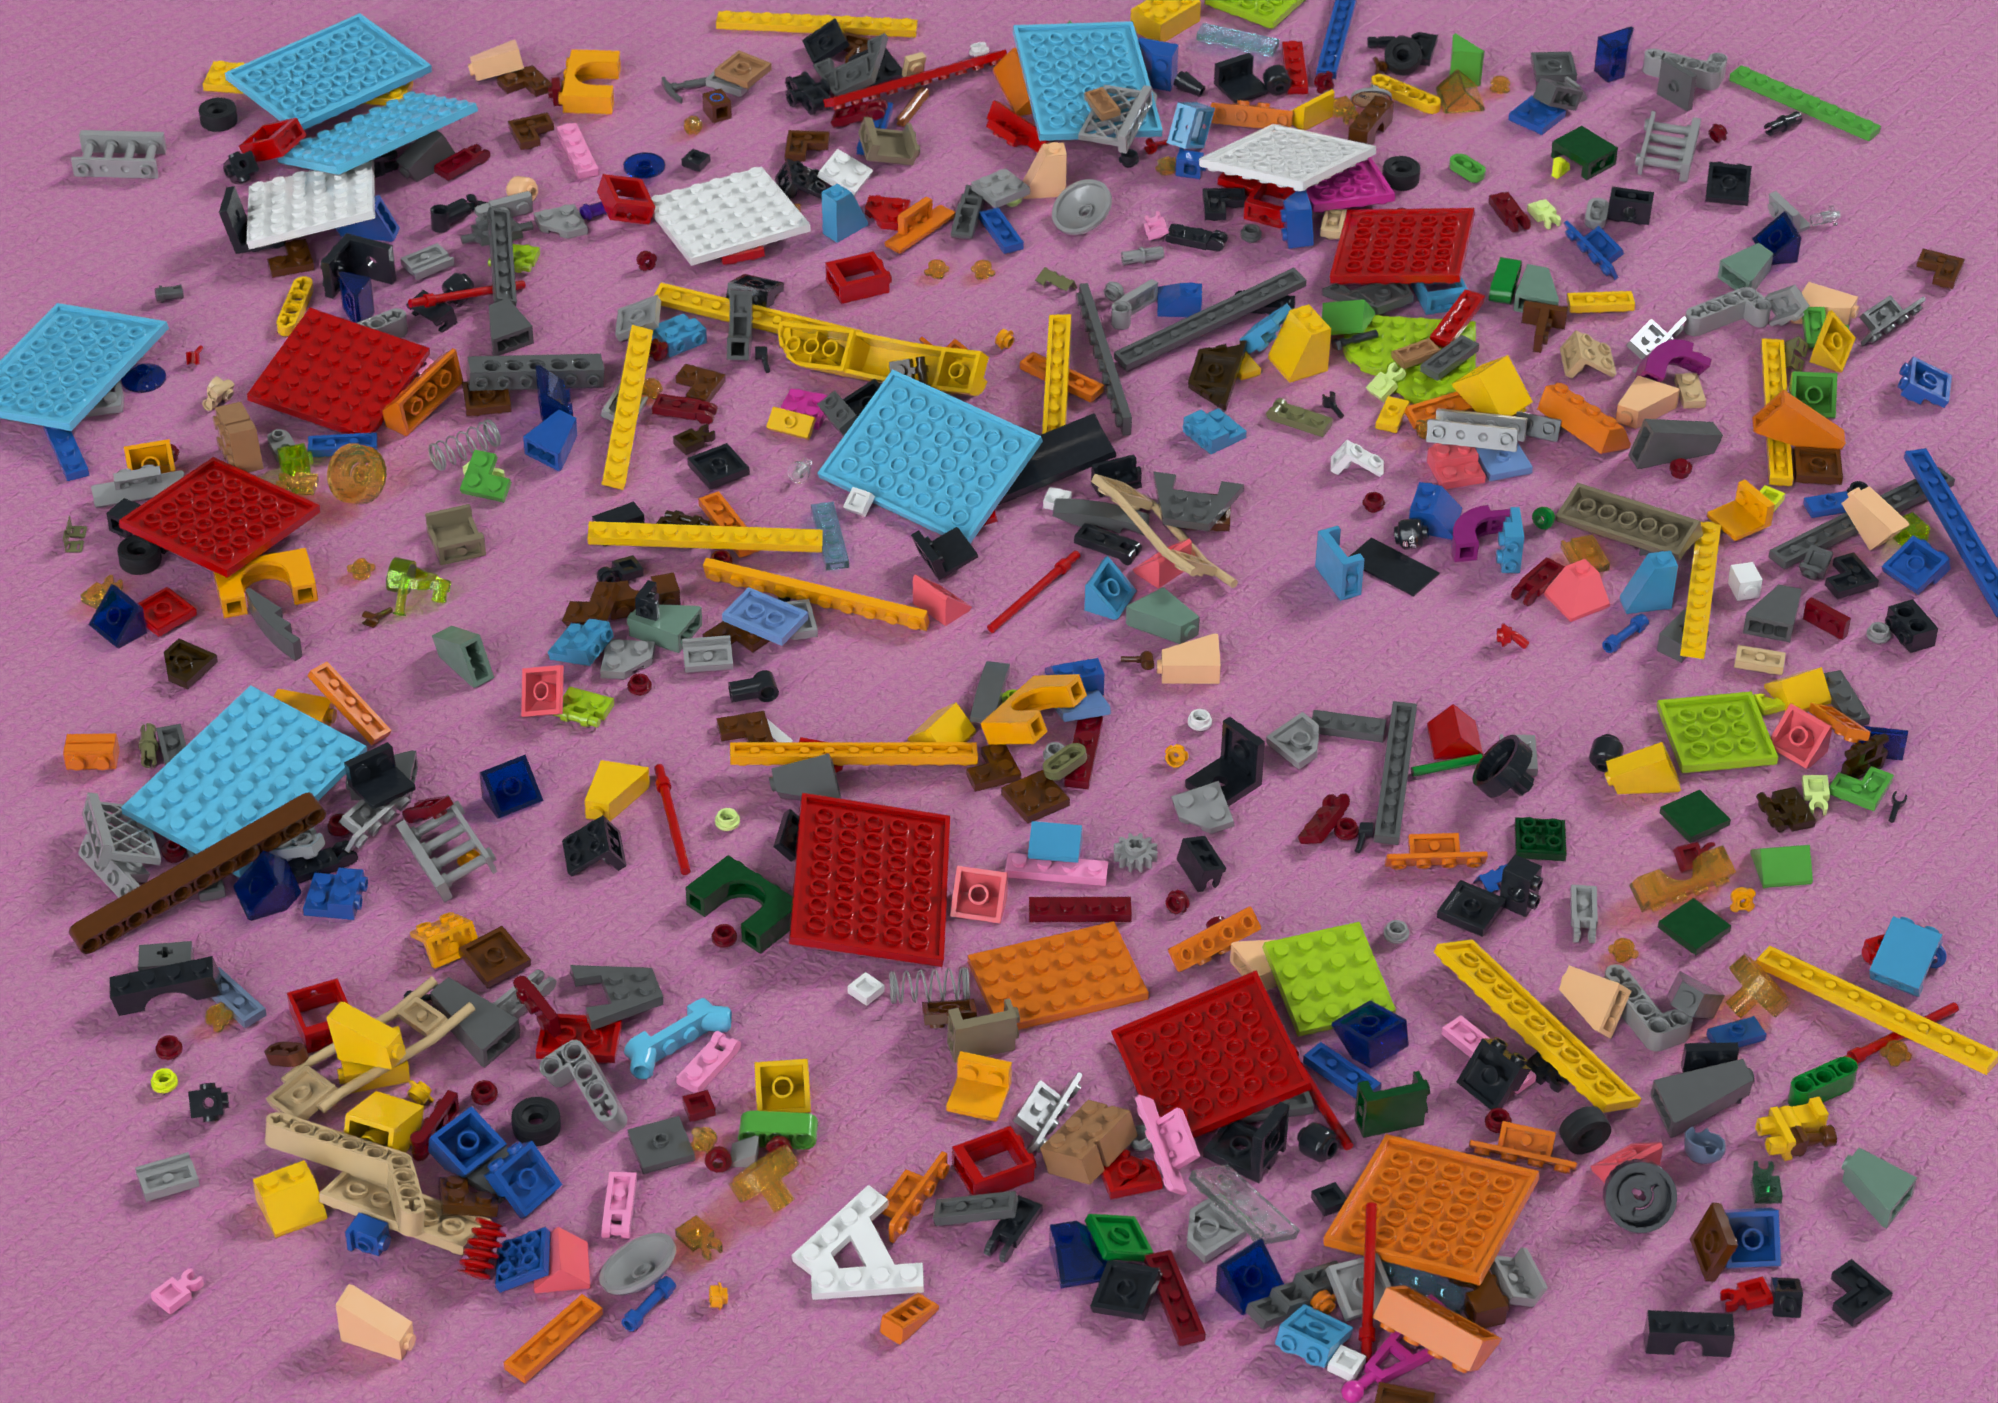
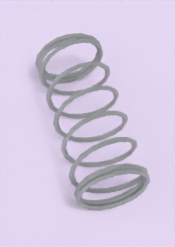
M487 419L484 422H480L477 429L469 427L466 433L459 431L456 438L448 436L445 442L438 440L436 444H429L428 452L434 466L440 471L446 469L445 456L437 445L439 442L445 444L450 462L456 465V457L447 444L449 438L456 440L459 455L463 460H467L466 451L458 440L460 433L466 435L471 453L473 454L469 439L477 450L475 443L468 435L470 429L477 431L478 441L482 449L487 452V442L479 431L481 424H483L484 434L489 443L494 447L500 446L501 436L495 423ZM487 427L493 433L496 443L490 437ZM479 434L481 435V437H482L483 440H484V443H485V445H486V449L484 448V446H483L482 443H481ZM458 443L464 452L465 458L462 456L460 452ZM432 446L435 448L436 459L432 451ZM448 449L454 458V462L451 460ZM437 451L441 457L442 465L438 459Z
M961 967L959 971L957 992L952 971L950 968L946 969L943 993L938 972L936 969H933L930 978L929 994L924 973L920 969L916 978L915 996L910 974L905 970L902 979L901 997L895 972L890 971L891 1003H897V995L899 1003H903L906 973L913 1002H917L920 972L923 978L927 1001L930 1002L934 971L938 981L941 1000L944 1001L948 970L952 980L955 999L959 1000L961 974L964 999H970L968 967Z

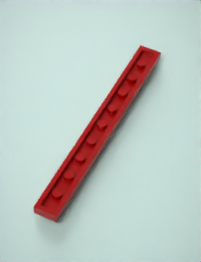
M1005 49L827 98L823 100L825 108L833 107L834 110L845 108V103L848 102L854 105L862 103L863 98L866 97L869 100L880 98V93L886 92V95L898 93L897 88L903 87L904 90L915 88V83L920 82L921 85L933 83L932 79L938 77L939 81L950 78L949 74L954 72L955 76L965 74L968 68H972L973 71L983 69L986 63H989V66L997 65L1007 54V51Z

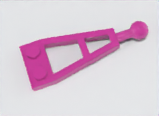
M1432 1294L1428 1296V1298L1448 1308ZM1395 1331V1333L1390 1334L1366 1363L1364 1368L1365 1375L1357 1381L1349 1380L1344 1383L1341 1389L1342 1397L1349 1403L1359 1402L1363 1398L1364 1390L1373 1382L1378 1384L1379 1382L1387 1383L1435 1357L1427 1353V1348L1412 1354L1399 1343L1404 1335ZM1390 1353L1400 1360V1362L1383 1371L1379 1368L1380 1364Z

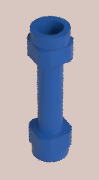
M1643 614L1633 617L1630 625L1616 635H1609L1603 641V649L1607 653L1616 652L1621 648V643L1635 632L1641 633L1649 625L1648 618Z
M664 1276L654 1284L655 1290L636 1310L630 1309L625 1314L621 1323L626 1330L634 1332L643 1324V1317L662 1298L667 1299L676 1289V1283L673 1279Z

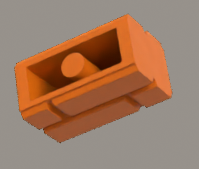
M67 734L63 750L66 769L76 771L82 769H116L120 752L117 734Z

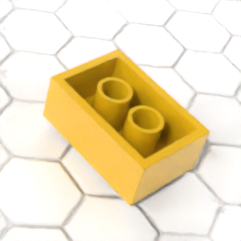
M1146 0L1131 9L1130 22H1133L1136 33L1143 37L1166 42L1200 21L1201 1Z

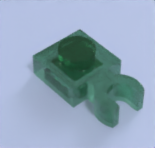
M1754 1161L1751 1188L1753 1200L1756 1204L1782 1203L1783 1194L1780 1177L1773 1176L1774 1164L1772 1161H1768L1767 1169H1761L1758 1166V1161Z

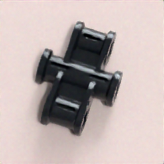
M806 71L801 72V75L785 78L787 88L786 99L790 107H796L797 104L801 103L810 115L822 109H831V107L825 108L823 101L830 98L831 93L826 79H820L818 83H815Z

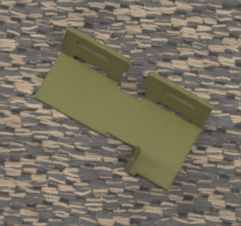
M1044 267L1035 279L1044 288L1045 284L1047 285L1046 281L1065 291L1070 286L1078 289L1074 280H1070L1064 275L1059 276L1057 272H1053L1047 267Z
M1799 336L1785 341L1786 368L1791 366L1795 371L1802 372L1804 360L1794 354V349L1803 357H1806L1809 344Z
M70 516L63 535L65 553L82 552L84 541H69V537L85 538L87 526H72Z

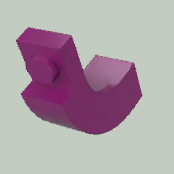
M1680 339L1668 340L1656 346L1641 360L1635 379L1639 375L1662 382L1665 379L1668 365H1676L1700 375L1710 367L1712 359L1700 352L1692 351L1694 343Z
M1483 505L1463 513L1456 520L1453 527L1451 554L1454 563L1477 560L1478 539L1485 535L1502 532L1503 522H1505V517H1509L1510 509L1491 511L1489 505Z

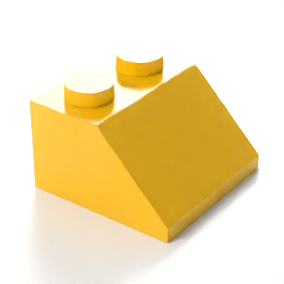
M305 1160L253 1179L256 1201L275 1238L328 1219L323 1203L319 1202V1190Z

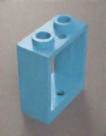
M1178 102L1167 143L1184 149L1204 148L1215 108L1198 102Z
M1462 277L1460 282L1449 284L1451 289L1428 292L1425 287L1426 285L1445 282L1432 284L1411 283L1410 285L1426 315L1443 313L1450 310L1465 289L1468 290Z

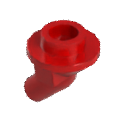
M1502 623L1501 628H1497V642H1501L1502 647L1511 643L1512 640L1523 649L1529 645L1530 642L1526 638L1513 631L1512 627H1508L1505 623Z

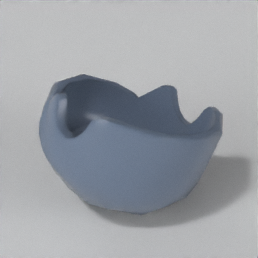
M1690 1127L1685 1132V1153L1693 1162L1710 1164L1719 1161L1724 1156L1726 1145L1725 1140L1720 1135L1711 1133L1708 1128L1697 1133L1694 1127Z

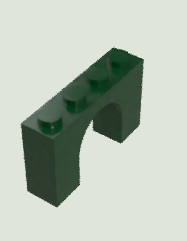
M729 855L685 887L686 905L704 917L724 902L734 898H750L763 905L757 912L741 923L742 942L760 954L790 931L793 897L783 891L778 885L772 884L759 873H755L742 862L735 860Z

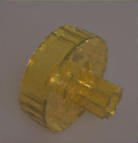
M356 443L340 447L330 459L327 469V481L332 494L338 500L345 503L362 505L374 501L382 492L387 478V468L382 455L370 446Z
M1746 953L1729 967L1735 978L1742 985L1726 1001V1004L1738 1017L1742 1018L1757 1003L1774 1017H1777L1792 1004L1779 985Z
M787 1144L783 1145L745 1168L731 1179L728 1185L740 1203L762 1193L775 1213L795 1199L782 1178L793 1171L799 1165V1161Z

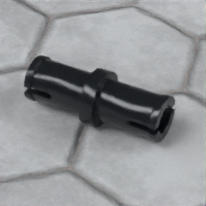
M1798 111L1787 116L1781 115L1775 121L1764 125V129L1771 127L1765 133L1768 136H1772L1780 131L1785 132L1790 127L1800 124L1803 119L1796 120V118L1802 115Z

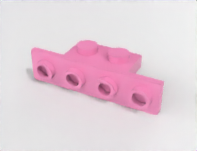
M1138 1095L1135 1097L1138 1106L1137 1113L1146 1127V1137L1152 1143L1155 1152L1154 1159L1160 1166L1164 1176L1163 1183L1169 1191L1184 1196L1188 1192L1179 1169L1200 1157L1182 1109L1175 1108L1160 1118L1153 1099Z

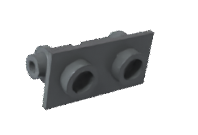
M1517 411L1516 417L1527 418L1526 436L1558 442L1559 433L1562 428L1560 419Z

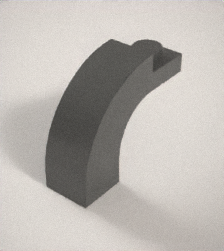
M730 289L727 360H749L753 328L752 290Z

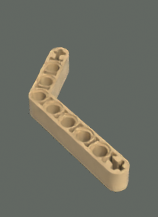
M274 1112L267 1115L265 1128V1144L267 1146L386 1185L400 1233L405 1236L414 1237L424 1232L425 1203L413 1160L409 1154L289 1114Z

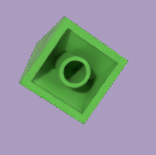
M1456 33L1452 37L1449 85L1478 87L1481 85L1484 51Z
M1365 300L1323 303L1322 319L1331 328V335L1364 333L1375 316L1374 309Z
M1792 371L1788 393L1824 417L1836 418L1837 373Z
M1810 845L1751 849L1750 854L1763 888L1812 884Z

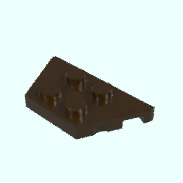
M1246 340L1239 341L1240 345L1230 347L1222 344L1213 348L1199 349L1188 380V388L1222 410H1227L1247 348Z

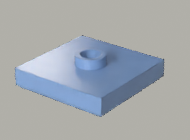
M1517 444V452L1475 448L1479 454L1478 462L1489 481L1527 475L1533 471V466L1519 444Z
M1099 690L1086 692L1087 696L1074 708L1054 709L1064 722L1109 715L1111 714L1110 705Z

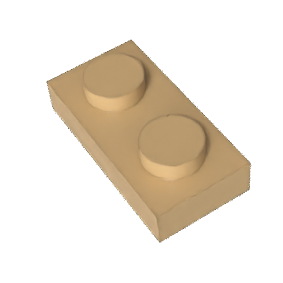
M1326 210L1320 229V237L1339 240L1347 210Z
M1697 373L1675 374L1674 382L1676 388L1680 389L1679 397L1683 409L1705 408L1706 398Z
M1738 645L1734 668L1782 675L1786 653Z

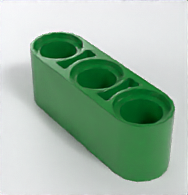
M1500 257L1490 287L1489 301L1511 304L1520 277L1522 260Z
M1843 1056L1795 1076L1790 1084L1787 1099L1789 1106L1794 1107L1808 1104L1809 1099L1814 1097H1820L1822 1102H1826L1852 1090L1858 1070L1857 1062L1850 1057Z

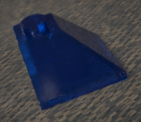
M1078 1221L1049 1225V1248L1060 1288L1099 1283L1108 1260L1103 1259L1088 1227Z

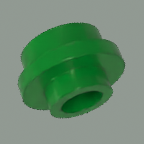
M1539 507L1534 510L1532 520L1539 529L1546 530L1553 525L1555 514L1548 507Z

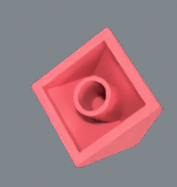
M1189 538L1168 546V549L1191 555L1192 541ZM1157 552L1132 569L1136 575L1158 589L1184 572L1177 569L1175 564L1162 556L1160 552Z
M916 574L914 575L913 604L920 609L927 610L930 616L944 626H947L971 610L972 606L940 584Z
M1790 703L1770 738L1776 752L1809 769L1828 752L1832 726Z
M957 866L950 916L1001 923L1007 902L1008 873Z
M1661 1142L1632 1143L1590 1167L1605 1183L1609 1173L1617 1165L1627 1160L1646 1159L1660 1165L1663 1146Z
M560 1227L555 1228L550 1232L549 1275L534 1280V1293L589 1289L588 1243Z

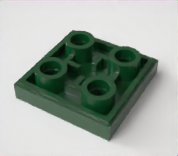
M1700 789L1661 806L1659 812L1689 843L1730 826L1731 821Z
M1515 817V855L1533 860L1566 861L1565 820Z
M1694 898L1658 921V928L1695 956L1731 931L1729 923Z

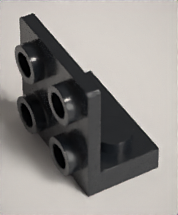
M788 158L775 176L776 184L790 200L796 196L798 189L822 199V192L827 189L825 181L817 177L818 169H811L799 161H792Z
M958 527L953 528L933 541L928 536L924 538L919 530L911 535L918 553L938 580L978 558L977 552Z
M388 742L344 762L348 786L372 809L382 807L416 790L415 784L396 767L393 747Z
M603 815L562 840L567 873L570 876H574L602 858L608 865L611 864L618 871L626 867L621 833Z
M1738 1042L1685 1043L1681 1061L1682 1073L1737 1060L1739 1054ZM1742 1098L1737 1100L1735 1104H1740L1742 1102Z

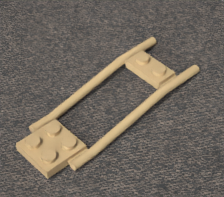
M1094 474L1091 482L1099 487L1098 491L1106 496H1110L1111 500L1121 507L1160 554L1174 563L1177 569L1187 572L1192 577L1196 575L1202 577L1203 574L1215 576L1231 588L1237 586L1238 581L1211 563L1193 542L1191 555L1168 549L1135 511H1139L1140 508L1151 509L1162 521L1158 503L1124 482ZM1166 525L1180 542L1189 539L1179 527Z
M431 976L392 1009L375 1019L387 1024L399 1017L407 1025L425 1036V1038L405 1049L406 1054L396 1065L398 1066L438 1042L476 1010L475 1007L468 1002L447 1019L445 1015L421 999L438 985L437 981ZM334 1043L309 1056L307 1061L295 1066L281 1077L284 1084L270 1094L266 1100L278 1112L308 1120L319 1109L325 1114L345 1096L391 1069L374 1067L337 1089L333 1083L311 1068L336 1053Z

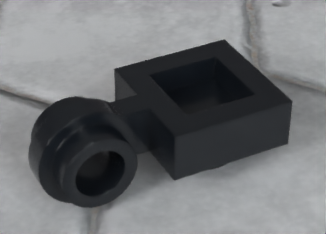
M634 555L612 561V568H600L597 572L598 582H615L616 577H619L621 581L632 580L642 577L644 569Z

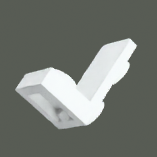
M1346 440L1331 456L1330 471L1337 475L1343 469H1347L1351 462L1358 464L1379 477L1384 474V461L1378 455L1366 451L1360 445L1354 444L1349 440Z

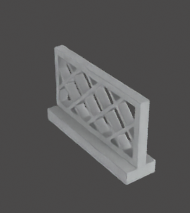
M1104 85L1103 88L1107 93L1116 94L1111 97L1114 102L1119 100L1123 102L1117 105L1120 110L1128 108L1130 111L1095 123L1093 120L1099 117L1091 110L1078 134V140L1118 146V152L1127 153L1152 105V87L1144 85L1142 90ZM1128 97H1136L1129 101L1126 99ZM1120 120L1123 122L1122 124H1119L1117 126L1113 124ZM1106 125H1108V126L1110 127V128L1105 129V130H1101V129H1100L1101 127L1106 126ZM1095 130L1097 133L1088 134L1087 132ZM1113 133L1117 135L1116 138L1107 137V135Z
M88 792L82 816L97 866L108 867L109 860L160 865L161 856L153 831L122 814L121 807L124 804L100 802L97 793Z

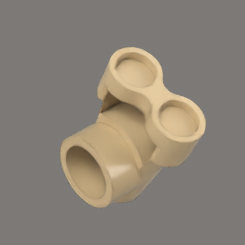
M218 376L213 378L207 387L208 398L202 402L204 409L211 411L222 400L228 402L234 394V383L229 379L223 381Z

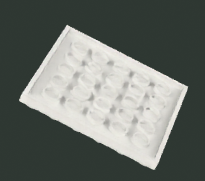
M1272 124L1199 158V166L1208 168L1209 171L1213 172L1222 171L1226 175H1239L1243 179H1257L1260 183H1274L1278 187H1292L1295 191H1305L1308 187L1317 185L1320 181L1329 179L1336 173H1341L1343 170L1354 167L1361 161H1366L1369 157L1376 154V146Z
M373 159L340 175L317 170L299 171L292 176H279L272 181H260L249 186L248 248L253 249L374 219L375 182Z
M762 166L753 167L740 173H732L730 176L723 178H714L702 184H693L691 187L676 189L663 195H654L651 198L655 205L653 218L691 266L811 231L810 223Z

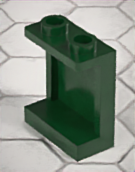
M1580 126L1553 140L1551 157L1554 159L1565 155L1582 166L1581 177L1589 180L1616 165L1618 147L1587 128Z
M1420 1071L1413 1072L1412 1084L1373 1092L1368 1080L1358 1082L1354 1120L1363 1138L1424 1125L1425 1114L1428 1113L1427 1095H1430V1086L1426 1079L1423 1080Z

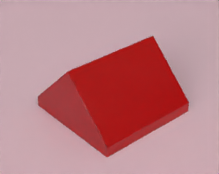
M1454 704L1427 723L1434 760L1455 759L1476 754H1482L1483 756L1476 721Z

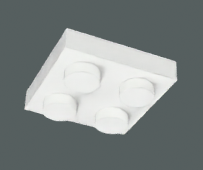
M837 149L821 168L817 177L832 186L838 183L851 191L855 196L870 178L873 169Z

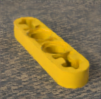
M1375 74L1371 77V84L1389 91L1392 94L1393 100L1427 114H1436L1440 111L1441 99L1435 95L1384 74Z
M301 276L293 281L276 321L278 334L289 336L304 316L314 292L313 280L310 277Z

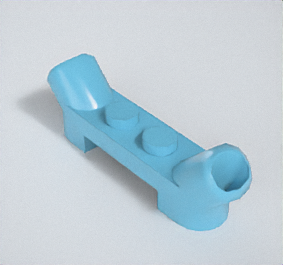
M701 998L687 1006V1016L655 1035L650 1036L645 1031L629 1040L624 1048L625 1056L631 1061V1074L638 1079H648L653 1076L654 1066L657 1061L673 1054L676 1050L695 1041L701 1035L708 1031L728 1032L732 1022L731 1009L726 1006H714L707 999Z

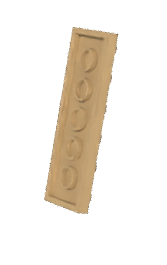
M343 1171L319 1193L320 1203L357 1216L358 1213L365 1214L387 1222L390 1229L400 1232L386 1185ZM422 1194L425 1203L424 1232L419 1236H414V1238L463 1256L464 1249L472 1247L467 1243L468 1238H477L471 1232L472 1228L481 1227L475 1222L476 1217L489 1221L491 1219L484 1216L442 1214L440 1200Z

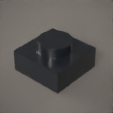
M691 149L681 161L683 167L700 172L711 162L710 154Z
M1336 1182L1311 1191V1199L1324 1217L1340 1211L1347 1199Z

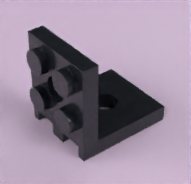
M235 186L226 187L219 214L235 254L284 247L286 240L253 249L248 248L246 213Z
M348 233L333 246L332 250L322 259L320 264L325 297L332 299L353 275L391 285L396 281L393 245ZM370 257H372L373 259H375V261H376L377 263L373 262V261L370 259Z
M1226 718L1223 720L1221 757L1185 780V787L1192 790L1219 781V783L1225 784L1221 786V789L1229 807L1262 785L1265 741L1233 718Z
M1280 1101L1259 1129L1241 1120L1222 1126L1203 1149V1157L1254 1182L1260 1183L1264 1170L1266 1168L1270 1170L1275 1164L1278 1152L1286 1150L1290 1106ZM1243 1145L1246 1148L1243 1150H1238L1234 1148V1146Z

